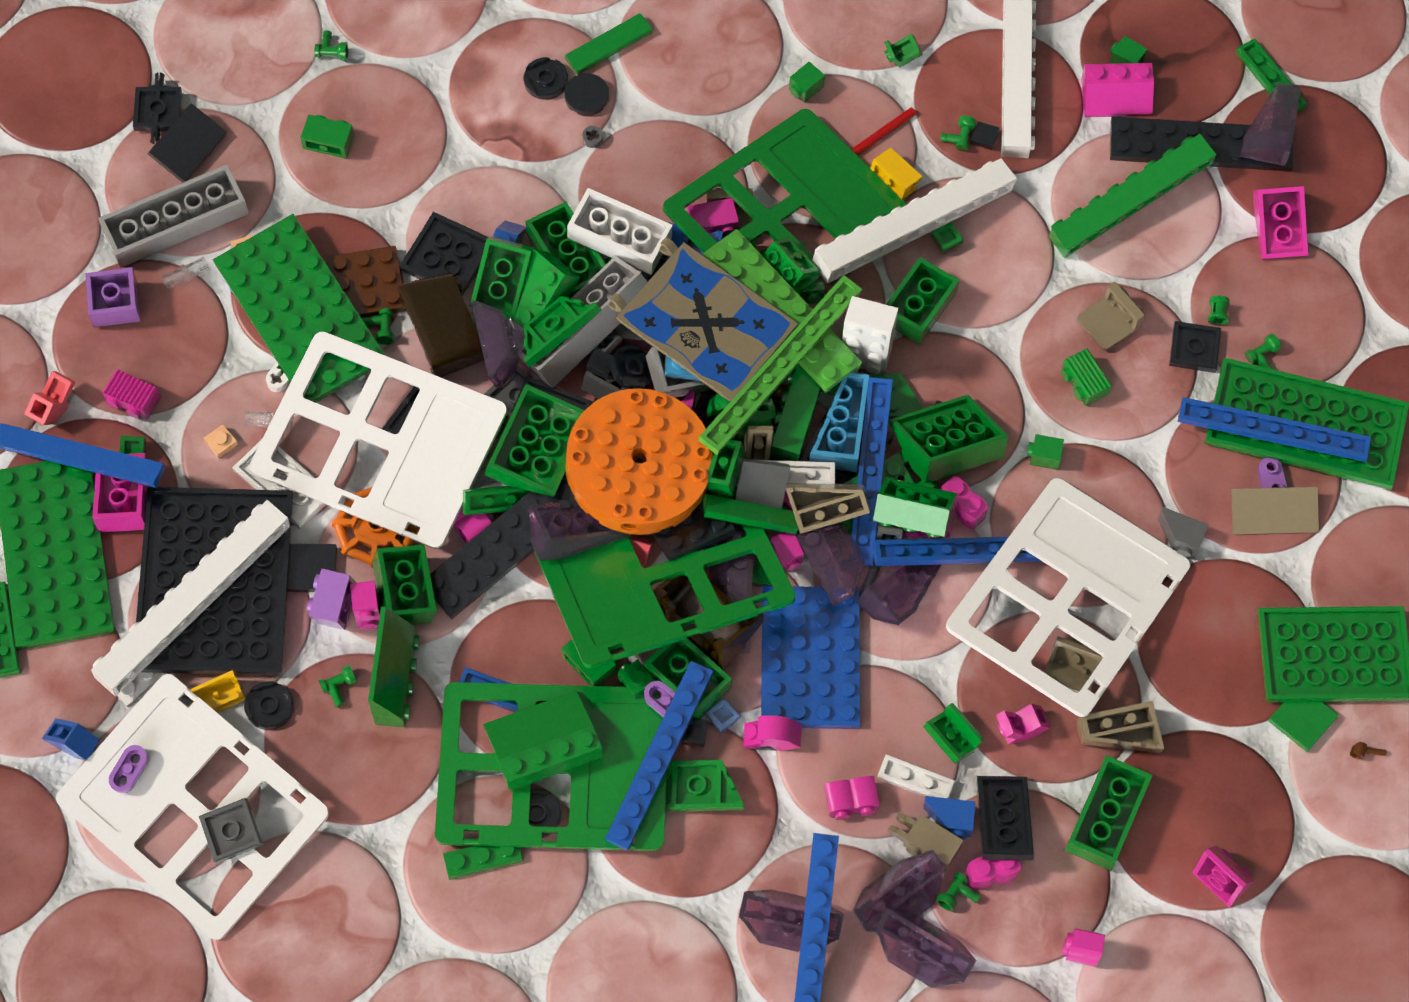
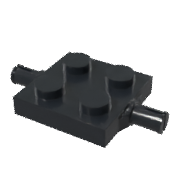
M159 73L155 74V85L136 87L133 129L134 131H150V143L155 144V141L157 143L160 139V132L167 131L181 115L182 88L164 85L165 75L163 73H160V76Z

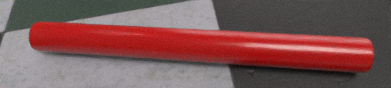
M910 107L851 150L858 156L915 116L916 111Z

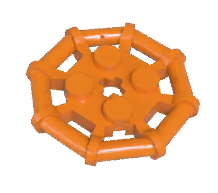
M372 487L353 494L366 498ZM346 498L343 505L351 508L354 500ZM342 510L339 511L336 519L332 520V527L336 531L342 548L341 553L344 556H350L371 565V568H373L372 559L377 548H388L390 545H393V547L412 546L414 542L413 539L405 537L401 544L397 540L399 534L382 527L373 529V525L370 522L355 516L352 519H347L349 513ZM409 523L406 530L417 535L420 527ZM345 528H352L355 538L349 541ZM362 544L371 548V555L356 549V547Z

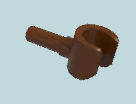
M1358 742L1352 746L1350 756L1355 759H1364L1365 753L1386 756L1387 751L1367 747L1366 743Z

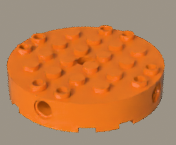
M640 388L626 389L613 392L598 399L577 419L567 444L566 476L575 500L586 514L589 513L601 525L622 533L636 535L652 534L678 525L688 518L698 504L701 503L708 488V471L713 452L698 441L699 436L706 430L705 426L687 405L675 397L660 391ZM640 459V460L643 461L644 463H640V464H639V463H636L635 460Z

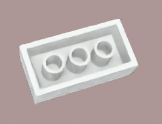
M588 188L567 225V238L611 258L617 256L630 266L652 275L663 255L659 250L661 242L664 238H672L673 225Z
M852 296L844 321L842 341L862 362L860 368L866 369L872 374H884L892 351L898 308Z

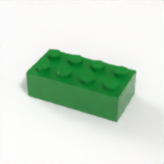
M565 201L525 221L527 236L533 246L537 248L536 250L551 253L580 277L568 297L571 299L606 264L598 251L567 238V225L574 213Z
M799 364L796 370H792L789 374L788 385L783 393L780 410L776 415L769 460L798 461L805 444L821 387Z
M1106 755L1065 851L1112 871L1153 775Z

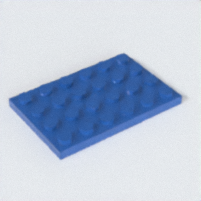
M762 586V593L773 590L772 586ZM792 586L795 591V602L792 605L763 613L761 716L787 717L801 723L802 728L860 729L859 587ZM767 600L762 602V606L768 605Z

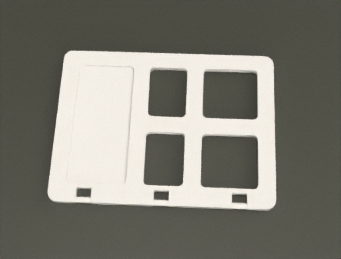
M319 332L313 337L250 463V470L257 477L437 549L446 542L463 506V490L472 488L507 415V408L499 400L329 333ZM326 353H332L371 369V373L349 415L342 414L304 398ZM391 377L420 388L398 434H392L367 424V419L387 379ZM295 415H300L340 431V436L318 478L310 477L273 461V457ZM359 440L389 451L387 459L366 498L336 487V482L356 442ZM278 470L289 474L286 481L275 477ZM343 496L354 500L351 508L340 503ZM409 523L420 527L417 535L406 530Z
M1055 478L1049 482L951 614L946 623V629L949 633L1075 715L1085 717L1094 708L1190 568V562L1186 557L1178 554L1172 548L1069 483ZM1025 550L1067 577V582L1054 600H1047L1006 573V570L1020 551ZM1166 577L1173 580L1169 588L1161 584ZM994 588L999 589L1040 617L1016 652L1008 650L969 624V620ZM1082 590L1090 591L1130 618L1116 640H1109L1068 613V609ZM1056 628L1061 629L1102 656L1101 662L1078 693L1062 685L1031 663ZM1129 629L1137 632L1133 640L1125 636ZM1093 682L1100 686L1095 694L1088 690Z
M165 674L160 677L59 790L56 796L57 803L213 940H221L228 934L329 816L328 808L171 674ZM184 694L194 701L189 708L179 701ZM240 741L250 749L245 755H242L235 749ZM131 745L141 746L149 755V762L130 792L123 794L116 792L109 785L110 773L127 747ZM221 747H226L242 760L249 770L215 809L243 798L249 799L259 786L266 782L303 813V819L270 857H263L255 849L236 856L253 872V876L218 916H213L177 884V881L208 846L199 816L213 811L206 808L187 791V785ZM135 756L133 763H138L140 756ZM127 777L120 780V785L126 784ZM296 790L306 797L301 804L291 797ZM171 804H175L198 824V828L163 868H158L136 848V843Z

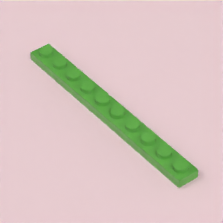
M843 275L699 436L698 441L718 455L847 310L852 296L858 297L861 294L862 288Z

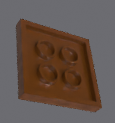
M396 246L327 256L330 271L361 318L379 315V310L383 308L391 309L393 313L406 311L400 300L397 288L398 285L402 284Z

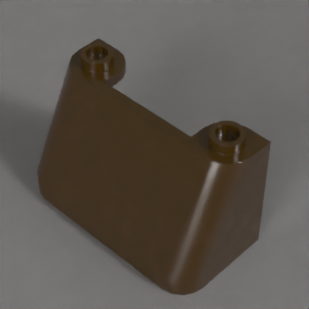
M452 273L406 282L397 286L400 300L410 317L433 375L441 378L487 359L486 351H489L487 342L484 337L480 338L459 291L462 289V285L458 276L453 277Z
M706 567L704 571L710 581V569ZM686 575L665 580L653 590L668 622H675L703 612L701 604ZM711 583L720 604L728 605L734 603L732 599ZM761 613L758 616L686 638L724 670L762 625L764 614ZM694 623L682 628L683 631H688L697 627Z

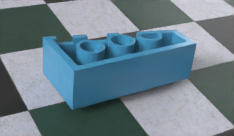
M852 373L841 381L823 427L818 434L817 441L810 453L809 462H835V470L857 471L869 375Z

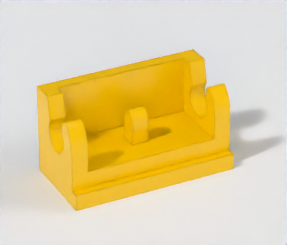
M891 147L874 158L870 168L902 200L917 189L915 185L923 177Z
M229 671L190 689L217 713L238 705L245 700L244 693L233 671Z

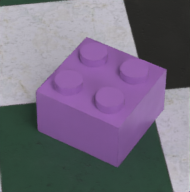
M132 267L85 273L88 314L93 327L140 321L137 279Z
M321 568L320 574H316L313 588L316 589L314 597L309 599L307 605L309 617L317 624L345 630L352 606L350 584L357 582L348 574Z

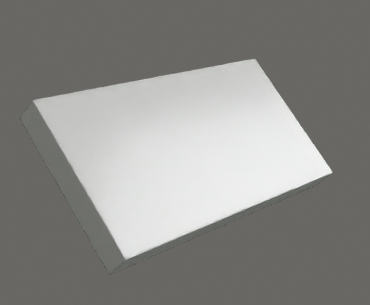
M262 439L232 467L233 471L255 490H289L281 485L257 477L251 472L250 463ZM278 447L273 457L274 462L313 477L284 450ZM278 470L275 477L286 481L289 474ZM293 491L292 523L301 530L326 504Z

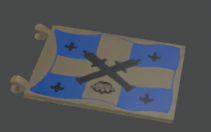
M664 238L659 250L664 255L671 257L628 304L620 295L613 294L610 298L609 307L616 312H620L616 316L617 321L731 402L795 330L798 323L683 242L678 248L671 239Z

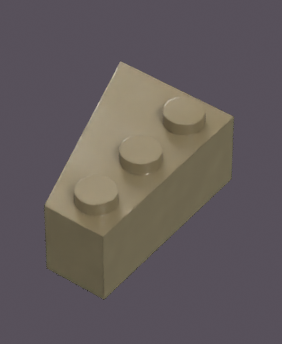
M787 483L786 486L800 534L865 515L871 511V505L864 485Z
M1153 701L1096 712L1085 717H1079L1076 720L1081 745L1157 754L1164 750Z

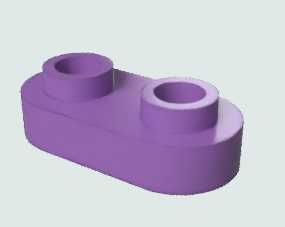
M1264 458L1257 468L1260 487L1287 488L1281 463L1276 459ZM1267 466H1272L1274 470H1269Z
M653 681L645 687L644 698L651 708L664 717L675 692L663 682ZM655 693H659L661 697L659 699H654L652 695Z
M131 745L124 750L109 775V785L113 790L123 794L130 792L134 788L149 762V755L145 749L138 745ZM135 756H140L138 763H133ZM127 777L126 784L120 785V780Z

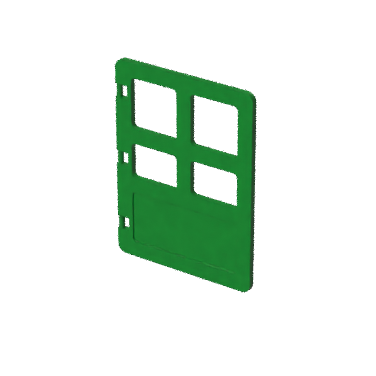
M801 109L666 199L662 210L704 253L718 242L684 208L714 188L721 187L753 219L749 224L738 230L750 243L763 234H768L773 240L790 237L812 261L813 255L781 224L783 220L799 209H806L836 239L842 234L847 235L853 232L860 225L865 226L871 223L878 216L890 214L896 207L900 206L902 208L907 204L811 110ZM753 162H758L790 194L770 209L765 208L734 177L736 173ZM818 272L815 277L802 279L794 290L799 294L822 276Z
M735 490L733 493V497L716 493L712 494L718 497L734 499ZM600 523L548 538L538 545L535 544L534 552L582 664L586 668L594 669L624 657L628 658L684 640L686 637L695 634H703L758 616V614L770 610L774 611L792 605L795 602V591L764 529L741 524L746 534L743 538L702 551H694L675 560L649 568L641 566L626 533L609 529ZM750 553L756 554L773 590L728 605L720 604L704 569ZM686 575L701 604L703 612L675 622H668L651 586L671 578ZM766 600L768 602V605L756 608L754 605ZM694 623L697 627L688 631H683L682 628ZM623 647L624 651L613 655L609 652L610 650Z
M449 683L444 690L435 822L436 841L441 845L622 849L606 842L605 838L663 717L646 703L644 693L634 698L626 687ZM577 690L602 746L603 757L559 773L571 776L568 826L537 827L529 824L531 784L513 790L512 815L509 825L455 824L454 810L457 773L460 771L501 772L493 753H462L458 750L462 702H515L518 705V712ZM655 693L652 695V697L654 699H659L661 695L659 693ZM666 774L635 836V843H632L629 850L657 851L664 845ZM464 831L479 832V839H464ZM542 833L557 834V841H542Z

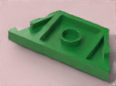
M560 296L523 325L525 335L524 348L527 350V356L524 357L526 364L532 367L550 351L557 348L560 343L602 310L593 302L591 305H587L582 300H570L568 297Z
M901 373L866 374L871 378L893 379L889 419L923 409V406Z
M722 760L672 761L666 776L665 812L745 810V806Z

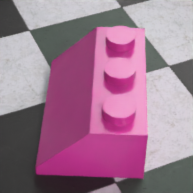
M1152 63L1084 64L1081 77L1084 117L1152 116L1154 94Z

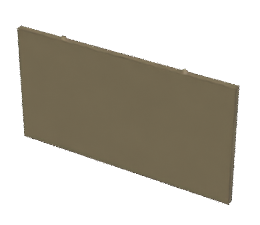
M1250 487L1247 489H1231L1233 534L1319 532L1318 487Z

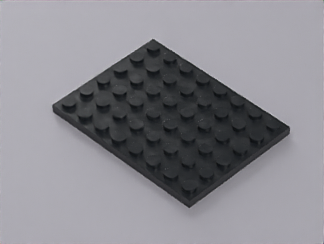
M174 487L147 488L136 622H141L152 606L162 602L165 594L171 588H176L182 582V578L187 572L194 571L199 566L201 559L205 555L211 554L224 537L228 538L234 532V528L239 522L246 521L258 504H263L268 500L288 517L290 527L141 671L142 673L225 674L233 671L235 675L282 676L293 491Z

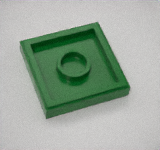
M1321 701L1284 702L1270 717L1268 722L1308 752L1339 715Z

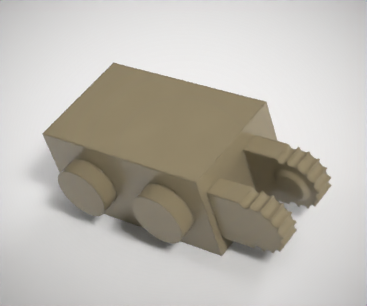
M899 812L896 819L911 830L909 833H906L900 828L891 825L888 832L904 842L903 846L906 847V851L915 857L921 856L928 861V865L936 870L942 869L946 872L960 851L964 840L921 814L915 821L906 814Z

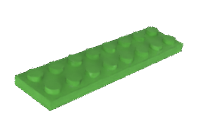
M737 229L702 254L705 258L798 323V326L813 310ZM831 329L823 335L799 363L825 393L860 368L862 364L860 359Z

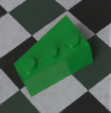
M533 249L514 321L523 328V325L560 296L569 297L580 277L551 253Z

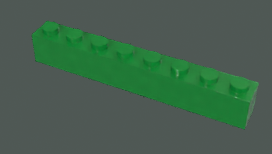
M1198 134L1194 138L1192 136L1186 138L1180 147L1167 150L1162 155L1163 158L1158 161H1150L1141 172L1137 173L1135 171L1125 179V182L1120 185L1118 183L1114 184L1102 197L1100 195L1095 196L1089 201V205L1083 209L1081 207L1075 209L1066 220L1060 219L1051 226L1049 238L1062 256L1067 258L1213 164L1216 153L1202 135Z

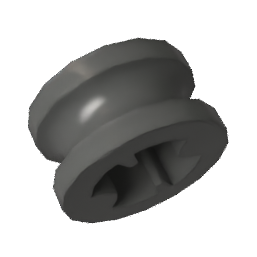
M589 126L584 129L582 134L583 143L587 147L596 148L602 144L603 134L599 127ZM596 134L597 139L594 138L590 141L589 136Z

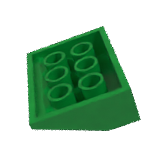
M525 384L484 475L508 486L554 497L566 471V453L570 433L577 419L585 410Z
M969 395L892 418L889 421L912 470L925 484L1002 459L1005 455L1008 435Z
M381 607L368 702L375 725L405 727V720H409L411 715V705H408V698L413 696L414 682L411 681V675L416 673L417 658H414V652L419 650L420 635L416 634L415 626L387 607Z
M577 690L483 724L509 792L603 757L602 746Z

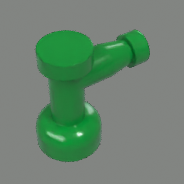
M328 30L323 31L321 44H315V57L336 55L340 60H348V43L340 42L338 46H330L332 32Z
M960 116L958 120V126L961 128L960 135L942 132L940 141L955 143L957 150L968 151L969 134L976 127L977 120L971 116Z
M380 309L379 316L362 317L366 326L381 325V330L376 333L377 343L382 345L394 343L395 336L390 331V320L393 317L391 309Z
M1271 333L1265 337L1262 345L1254 350L1249 349L1246 351L1245 356L1251 364L1258 362L1262 367L1273 369L1264 354L1268 351H1279L1281 343Z
M350 664L342 668V673L326 680H318L324 694L329 692L335 707L345 704L343 699H341L337 685L347 682L349 685L357 683Z
M956 872L953 877L954 881L947 893L939 894L936 902L943 909L953 911L957 904L955 897L958 893L972 899L971 901L974 903L979 900L981 895L967 886L969 879L965 875Z

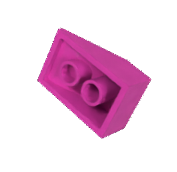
M1304 186L1254 190V215L1261 259L1307 256L1308 243Z
M145 453L128 454L146 459ZM96 473L93 520L98 531L144 530L147 485Z
M1217 845L1208 848L1203 853L1192 872L1229 908L1254 882L1251 878V873L1243 866L1239 867L1233 861L1231 854L1225 849H1220Z

